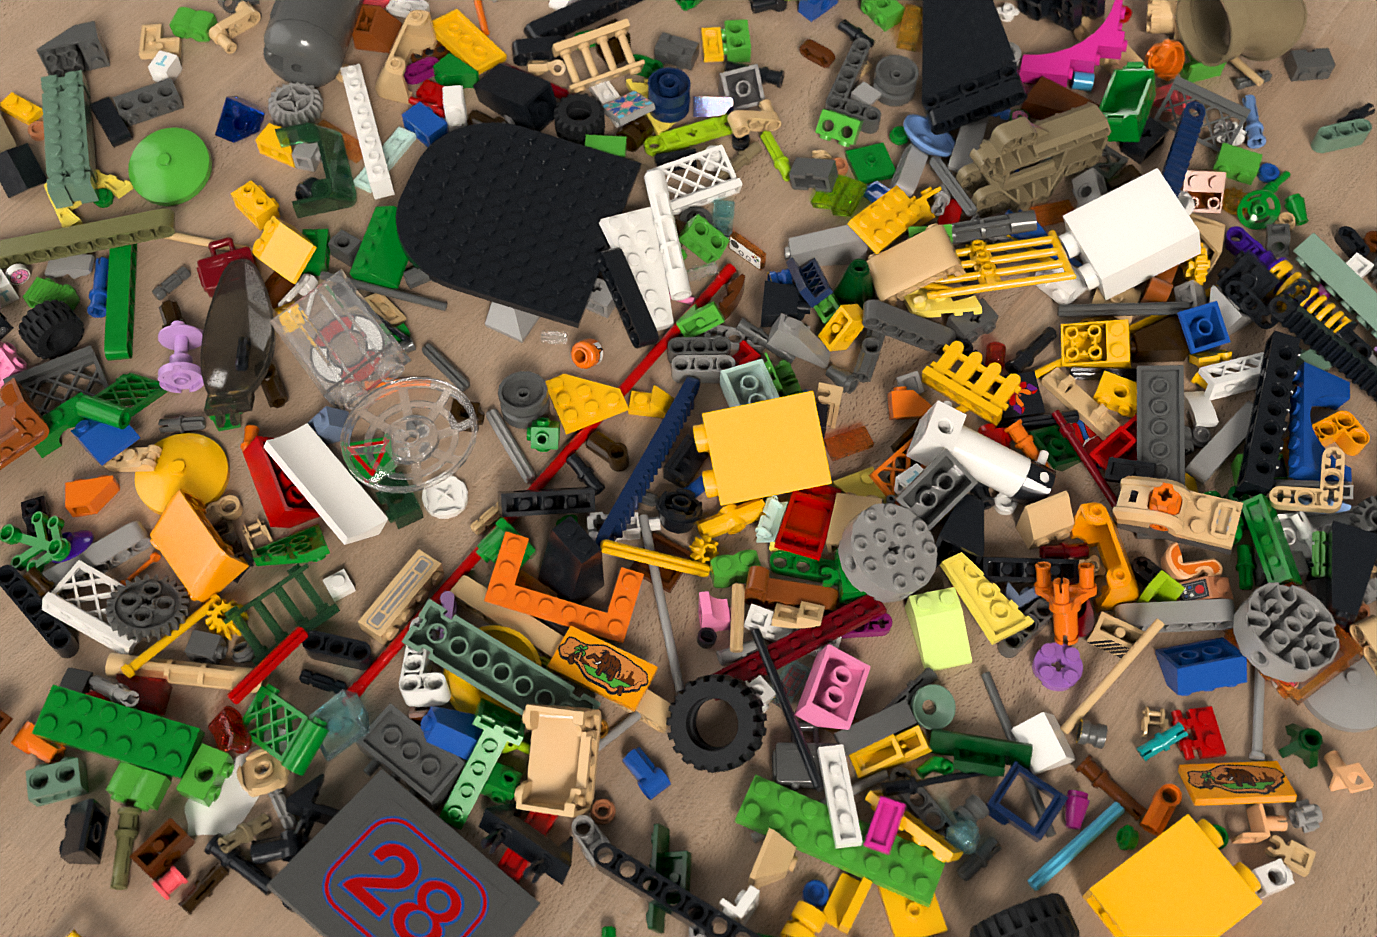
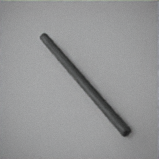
M990 672L983 673L981 677L1007 740L1016 741L1011 731L1013 728L992 675ZM1024 780L1040 819L1046 808L1039 790ZM1052 824L1045 833L1047 838L1056 835Z

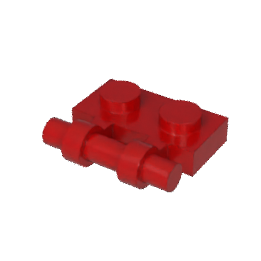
M426 79L416 91L417 98L411 96L408 103L416 105L418 102H421L426 107L429 106L437 116L444 118L442 89L444 86Z
M1212 706L1188 709L1185 712L1187 719L1183 718L1181 710L1171 712L1173 718L1171 722L1172 727L1180 722L1185 728L1184 731L1191 729L1194 740L1189 739V736L1178 742L1179 750L1183 752L1185 760L1195 758L1193 750H1197L1199 759L1222 757L1227 753Z

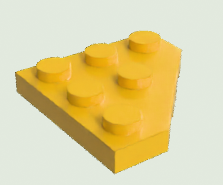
M562 374L545 381L548 394L566 435L629 410L619 388L567 374Z

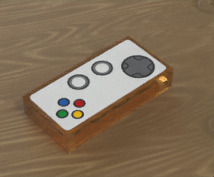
M735 231L729 235V249L761 271L765 267L766 253Z

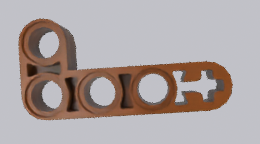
M1179 264L1148 279L1140 303L1166 302L1173 288L1172 282Z
M751 566L748 569L744 600L748 605L752 603L762 608L775 609L776 604L779 603L800 608L801 601L825 606L823 617L837 610L839 592L834 588L769 578L770 571L762 566Z

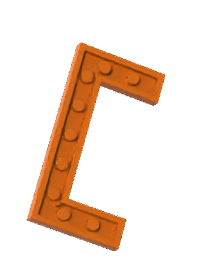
M505 532L484 602L563 626H573L584 632L616 642H624L644 576L643 573L620 567L607 613L515 585L529 538Z

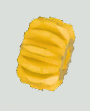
M223 599L219 606L213 603L214 610L207 611L209 618L205 620V623L209 627V632L220 635L223 639L227 637L228 640L232 641L234 634L241 636L240 629H247L245 621L249 620V616L245 612L246 609L234 599L229 603Z

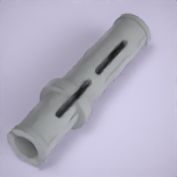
M100 675L92 676L88 684H91L89 686L91 690L109 697L114 703H122L127 707H133L139 701V698H137L139 694L130 690L127 685L122 683L117 684Z

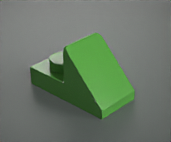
M715 301L701 308L694 304L676 322V325L684 337H696L725 322V318Z

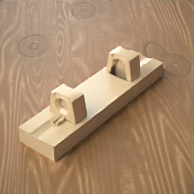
M1056 367L1044 376L1040 383L1069 410H1077L1079 419L1103 441L1119 426H1122L1108 413V408L1103 404L1099 405L1075 383L1076 379L1070 374L1067 376Z

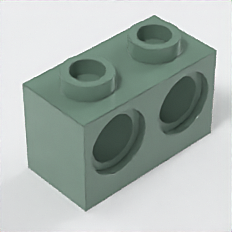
M66 757L54 764H39L34 769L26 771L28 800L36 807L89 794L86 764L78 757ZM75 772L74 776L70 780L66 781L67 776L70 773ZM48 779V783L40 788L41 783Z

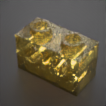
M905 5L896 48L915 52L923 18V7Z

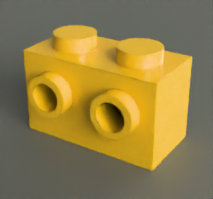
M252 180L231 193L235 206L260 231L264 229L266 222L272 216L280 218L277 201L273 197L269 198L263 187L257 186Z

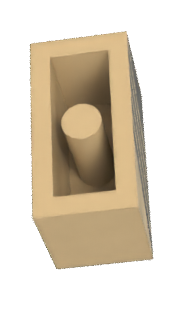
M1101 612L1086 642L1116 657L1122 658L1145 631Z

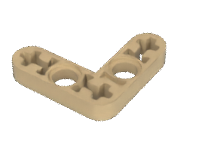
M1329 447L1323 452L1320 489L1276 486L1269 493V503L1271 506L1278 510L1335 513L1339 511L1343 500L1345 453L1339 447ZM1334 454L1337 458L1335 468H1330V457ZM1328 475H1335L1338 477L1339 482L1335 485H1330L1326 483L1325 478ZM1329 491L1334 492L1333 506L1328 505L1327 502ZM1278 494H1283L1282 502H1278L1277 498H1275ZM1291 494H1295L1294 503H1291ZM1301 495H1309L1312 498V502L1304 505L1298 501V498Z

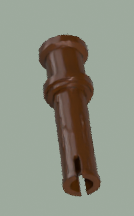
M1090 754L1075 769L1077 773L1081 772L1089 779L1094 788L1102 789L1110 798L1118 802L1135 821L1139 820L1140 816L1147 811L1146 808L1111 779L1109 771L1107 769L1103 770L1095 763Z

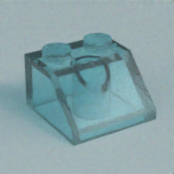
M347 690L340 691L309 715L312 719L314 716H318L328 722L327 727L330 731L320 746V750L327 761H331L369 732V713L357 693Z

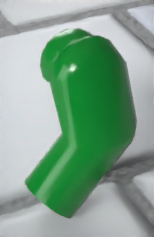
M932 756L915 770L918 776L924 779L932 772L946 775L952 774L955 769H953V762L949 759Z

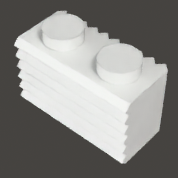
M444 86L442 88L443 105L448 131L451 132L468 126L463 86Z

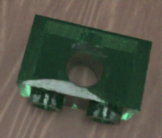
M402 471L376 483L379 490L375 493L381 505H386L388 510L385 511V514L390 524L395 522L398 530L424 518L421 507ZM398 499H401V500H402V501L399 502V503H393L394 501H396V500H398Z

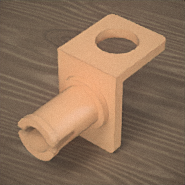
M1335 750L1324 755L1323 760L1333 772L1329 786L1331 791L1347 788L1350 793L1373 788L1374 783L1360 763L1346 765L1338 751ZM1357 775L1363 779L1362 784H1355Z
M1257 803L1246 810L1251 833H1242L1231 839L1232 844L1259 843L1271 836L1270 831L1285 832L1288 822L1280 823V821L1287 819L1284 815L1266 816L1263 804Z

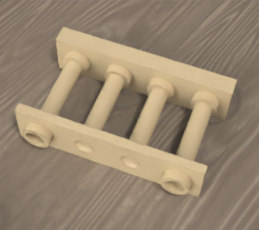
M627 18L553 44L552 52L554 57L560 56L564 59L573 82L568 88L569 94H582L589 87L629 73L630 75H635L641 72L645 62L644 60L635 61L626 38L630 28ZM614 36L619 39L628 65L617 68L607 43L608 39ZM594 43L600 45L610 70L601 75L597 71L589 50L590 45ZM577 49L582 52L592 77L584 81H580L570 55L572 51Z

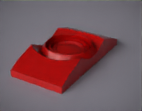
M822 485L793 491L774 548L820 561L828 535L836 495L841 493L842 490Z

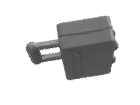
M798 721L801 731H813V743H807V746L823 782L817 753L818 747L837 744L819 743V727H815L806 721ZM791 733V743L779 742L773 751L772 780L793 791L798 789H814ZM824 786L816 790L818 792L823 791Z

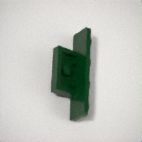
M932 729L930 747L932 752L930 753L953 756V769L961 772H976L989 777H1004L1005 765L1011 766L1015 761L1023 768L1030 767L1033 745L1030 743L940 729Z
M660 823L654 824L653 833L651 834L652 858L649 862V868L690 892L692 853L689 851L669 852L670 829ZM650 880L648 891L655 890L658 884ZM671 894L666 898V902L670 905H676L681 900L675 894ZM650 902L646 913V922L649 930L663 934L665 929V912Z

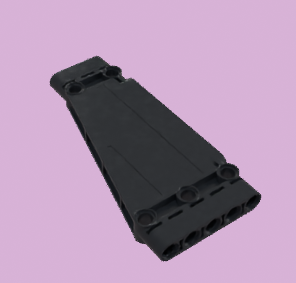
M923 0L922 105L931 132L935 135L944 134L1024 103L1027 99V93L994 1Z

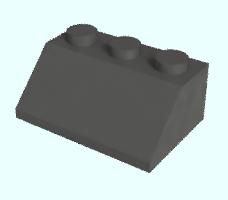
M945 448L895 500L901 507L909 509L923 520L930 531L978 481Z

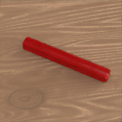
M300 626L294 629L227 694L228 698L234 704H239L308 637L307 632Z

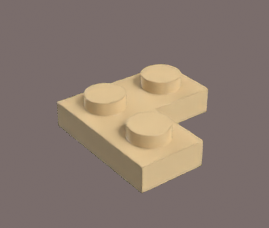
M162 24L142 25L139 47L141 60L154 59L159 50L181 57L182 42L180 37L163 38L164 29Z

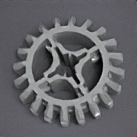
M290 81V84H283L281 88L276 87V92H271V97L268 98V110L273 121H276L278 126H283L284 129L290 127L292 130L298 127L301 130L303 126L309 128L310 123L316 124V119L321 118L323 100L320 92L313 85L308 86L305 82L300 84L298 81L297 83Z

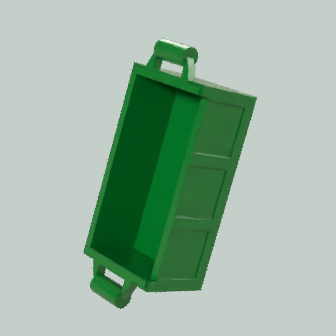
M1128 62L1122 69H1115L1112 73L1099 106L1100 111L1108 120L1111 129L1110 135L1107 136V142H1139L1156 96L1154 69H1146L1145 62Z

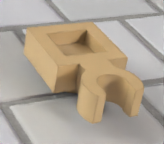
M1272 835L1269 841L1277 846V850L1267 847L1264 852L1270 857H1281L1283 863L1291 871L1303 877L1309 875L1316 852L1293 840L1289 841L1286 845L1281 837Z

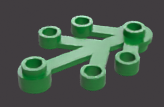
M37 511L31 518V522L35 526L37 538L23 534L20 528L11 524L5 525L0 531V540L9 545L22 543L32 546L27 551L12 558L11 565L19 571L25 568L29 571L33 566H36L42 573L46 564L52 560L60 562L70 553L71 544L62 537L61 532L64 527V520L57 516H52L49 519L47 514ZM46 524L47 527L51 529V541H48L47 532L45 528ZM42 551H47V553L41 556L39 559L31 560L28 563L30 559H32Z

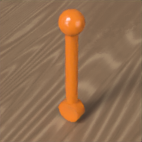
M157 552L152 553L150 559L125 580L132 581L135 576L139 575L150 564L158 562L161 558L160 554ZM125 580L119 581V583L126 586Z

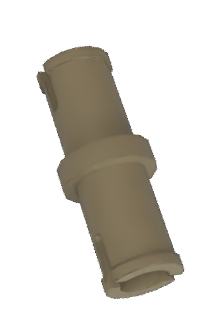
M262 813L247 823L242 822L237 825L234 831L218 839V845L225 844L220 849L227 854L240 844L249 843L253 840L254 836L271 827V821L264 823L269 817Z

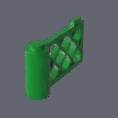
M130 372L127 375L123 374L116 378L115 383L95 396L86 394L79 398L76 403L77 414L81 417L123 430L129 425L131 417L169 391L161 388L159 381Z
M268 683L267 686L261 685L236 730L279 760L286 769L304 776L330 731L327 727L328 722L318 716H314L313 719L279 696L280 690L272 684ZM268 695L269 706L262 709V701ZM284 707L285 717L277 720V709ZM270 712L271 723L263 725V715ZM256 718V729L249 731L247 727L251 720ZM301 718L302 721L299 727L293 731L292 720ZM285 723L286 734L279 736L278 726ZM271 729L272 739L264 742V731ZM287 740V747L284 753L281 754L279 742Z

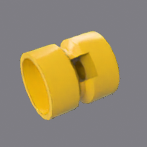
M798 901L791 913L793 919L787 920L780 932V936L816 937L815 933L821 932L828 918L816 907L806 902Z

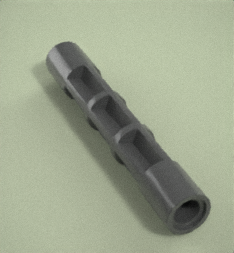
M1034 210L950 223L952 224L953 244L1037 230ZM908 231L900 236L903 242L908 240Z

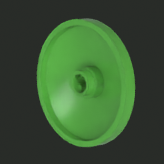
M182 128L161 129L145 137L134 149L128 166L129 179L138 194L148 202L160 206L179 205L195 197L205 187L212 170V158L205 143L193 132Z

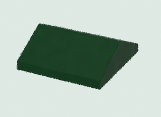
M1058 424L1030 431L1028 434L1034 437L1033 442L1040 451L1046 450L1049 453L1047 461L1054 470L1063 472L1082 462L1068 439L1064 438L1060 433Z

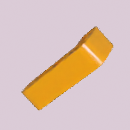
M1338 411L1312 424L1318 440L1324 447L1336 442L1343 452L1349 456L1358 455L1370 440L1368 432L1354 415L1348 411ZM1289 436L1283 440L1284 445L1279 453L1283 454L1285 465H1288Z

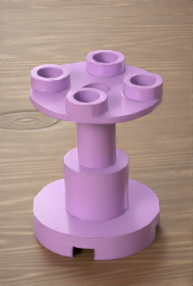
M173 321L170 326L164 327L158 333V341L161 345L174 350V354L169 358V363L163 365L158 370L159 385L164 390L173 393H182V389H189V392H194L204 385V371L198 365L193 364V358L188 354V350L196 349L203 344L204 331L194 326L185 325L183 321Z

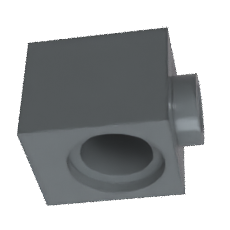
M1267 224L1265 248L1266 251H1271L1275 258L1289 256L1291 237L1289 224Z
M341 229L336 235L331 237L328 246L334 258L352 267L362 241Z
M193 629L184 652L191 661L219 665L221 659L223 660L226 657L228 647L222 636Z

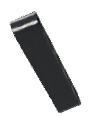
M620 247L598 252V266L632 345L638 349L657 343L659 339L657 329L624 252Z
M12 565L0 567L1 588L47 643L62 658L75 656L79 650V643L59 619L42 610V598ZM68 641L66 645L61 647L63 642Z

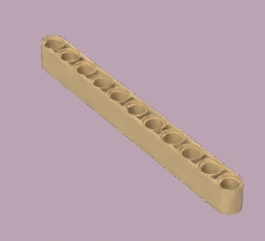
M462 575L450 590L454 594L455 601L459 606L489 625L504 626L521 633L532 643L539 656H544L551 660L564 636L530 615L484 602L487 588L468 576ZM647 689L636 709L641 714L640 720L661 733H665L670 726L666 725V718L671 716V712L668 711L670 703ZM611 701L612 703L619 706L620 708H622L630 714L634 712L614 701Z

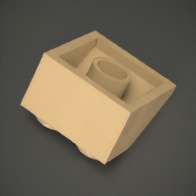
M1063 491L1025 506L1016 529L1029 550L1036 547L1039 549L1040 546H1047L1053 540L1061 541L1070 536L1075 523L1068 492Z

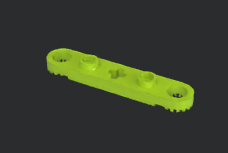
M725 114L718 118L713 117L662 132L657 136L648 137L644 142V150L646 154L656 156L658 153L673 152L733 134L731 127H727L724 124L728 122V115ZM651 144H657V145H659V147H658V149H657V148H655V149L653 148V149H652V147H650V145H651Z

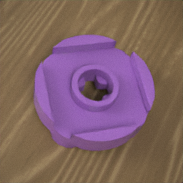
M1056 642L1044 644L1036 653L1032 663L1035 677L1037 678L1038 676L1039 680L1043 682L1042 685L1053 691H1065L1074 686L1081 678L1083 672L1079 651L1066 644L1059 645ZM1059 662L1063 665V668L1058 672L1052 664Z

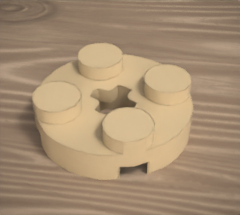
M258 749L250 753L245 758L246 762L243 766L239 765L237 769V779L243 790L248 792L251 797H258L278 788H283L289 781L288 775L290 770L282 766L279 760L264 749ZM266 768L268 770L267 772L261 774L262 769Z

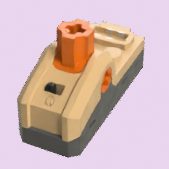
M1127 476L1122 478L1120 482L1119 497L1116 507L1113 508V521L1119 529L1231 555L1243 503L1189 491L1185 485L1169 479Z

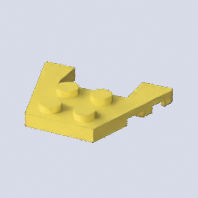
M96 169V186L98 189L107 188L118 199L134 189L131 182L118 180L116 176L111 174L105 175ZM46 183V184H44L43 186H44V188H45V190H46V192H47V183ZM47 192L63 228L83 224L81 219L72 212L82 205L81 201L73 202V206L56 209Z
M921 288L904 296L905 300H903L910 313L922 318L941 317V313H953L954 316H961L963 312L974 311V315L982 314V306L975 295L953 301L951 297L927 299V292L931 290Z

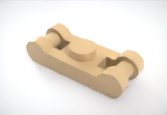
M156 445L126 448L105 464V468L112 472L154 471L157 465L155 462L156 458L160 457L162 449Z

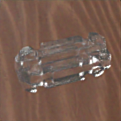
M543 330L541 342L545 343V341H548L550 344H560V342H563V344H566L567 332L548 331V333H545V330Z

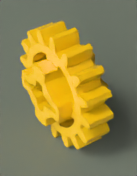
M1200 240L1201 254L1180 263V267L1187 282L1195 280L1203 286V282H1206L1207 270L1210 268V260H1208L1206 247L1203 248L1204 243Z

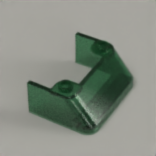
M313 123L275 129L281 148L316 142L319 147L326 178L317 180L312 184L311 192L313 197L292 201L297 218L350 208L356 204V189L344 140L339 131Z

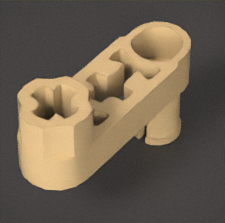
M241 1L238 3L235 14L218 22L208 32L209 37L228 54L234 53L237 48L231 39L252 28L261 19L260 13L249 2Z
M765 99L760 102L759 108L761 111L736 110L728 115L727 119L735 137L742 138L749 134L750 131H775L780 128L781 121L778 114L774 112L770 100Z

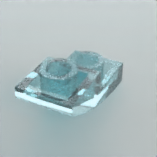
M714 200L712 226L730 239V237L732 238L735 202Z

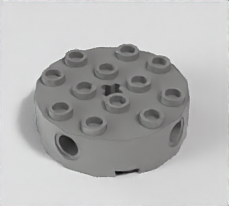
M893 503L874 504L859 513L847 524L842 533V540L839 541L838 554L841 567L851 584L860 592L864 591L869 596L874 597V600L883 603L902 601L929 582L936 570L937 547L926 523L909 509Z
M1267 583L1256 589L1246 601L1242 602L1234 615L1233 632L1241 654L1247 657L1250 663L1265 676L1284 682H1304L1330 664L1339 650V638H1336L1334 630L1336 624L1333 616L1319 599L1303 588L1294 585L1288 587L1279 585V583Z

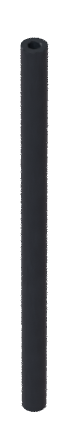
M759 628L751 631L752 637L814 789H819L824 786L762 633Z

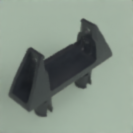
M322 773L286 799V812L301 816L292 836L298 839L304 830L303 842L308 841L315 822L326 825L340 811L315 803L324 783V774Z
M516 803L487 807L479 824V828L489 834L481 841L483 850L492 844L489 854H492L501 844H504L531 863L523 872L525 879L535 874L531 882L534 884L545 873L563 885L572 864L573 837L570 836L566 842L558 846L518 817L523 810L516 809Z

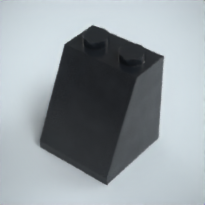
M966 494L955 505L938 536L935 545L937 550L945 557L944 560L962 552L979 567L984 555V502L975 495Z

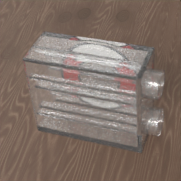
M342 269L269 321L322 395L337 409L350 410L359 407L366 401L369 391L382 382L387 383L397 379L403 373L404 366L411 361L410 357Z

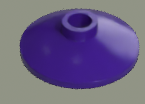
M90 530L63 533L62 537L71 544L70 553L60 562L54 560L51 562L61 563L80 555L93 542V533Z

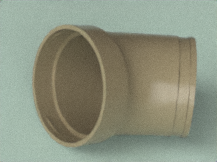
M1177 0L1176 4L1177 28L1185 48L1196 61L1209 67L1221 65L1240 55L1253 61L1275 59L1289 51L1297 43L1307 22V7L1304 0Z

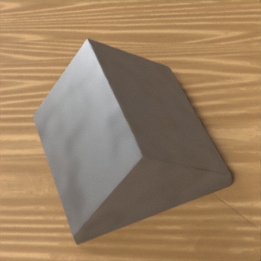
M758 64L719 73L718 93L728 113L758 106L762 100H765Z

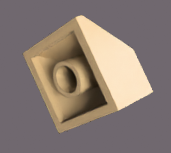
M769 828L749 876L747 890L750 885L758 889L785 878L788 870L794 871L799 858L794 856L797 847L773 829Z

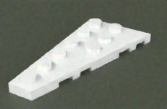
M647 207L601 219L599 225L611 249L620 247L624 252L657 331L670 328L674 324L666 271L654 225L652 208Z

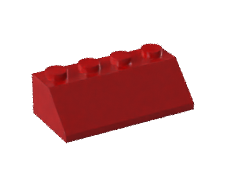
M256 436L243 451V455L270 527L292 528L320 517L318 512L264 449L266 441L274 438Z

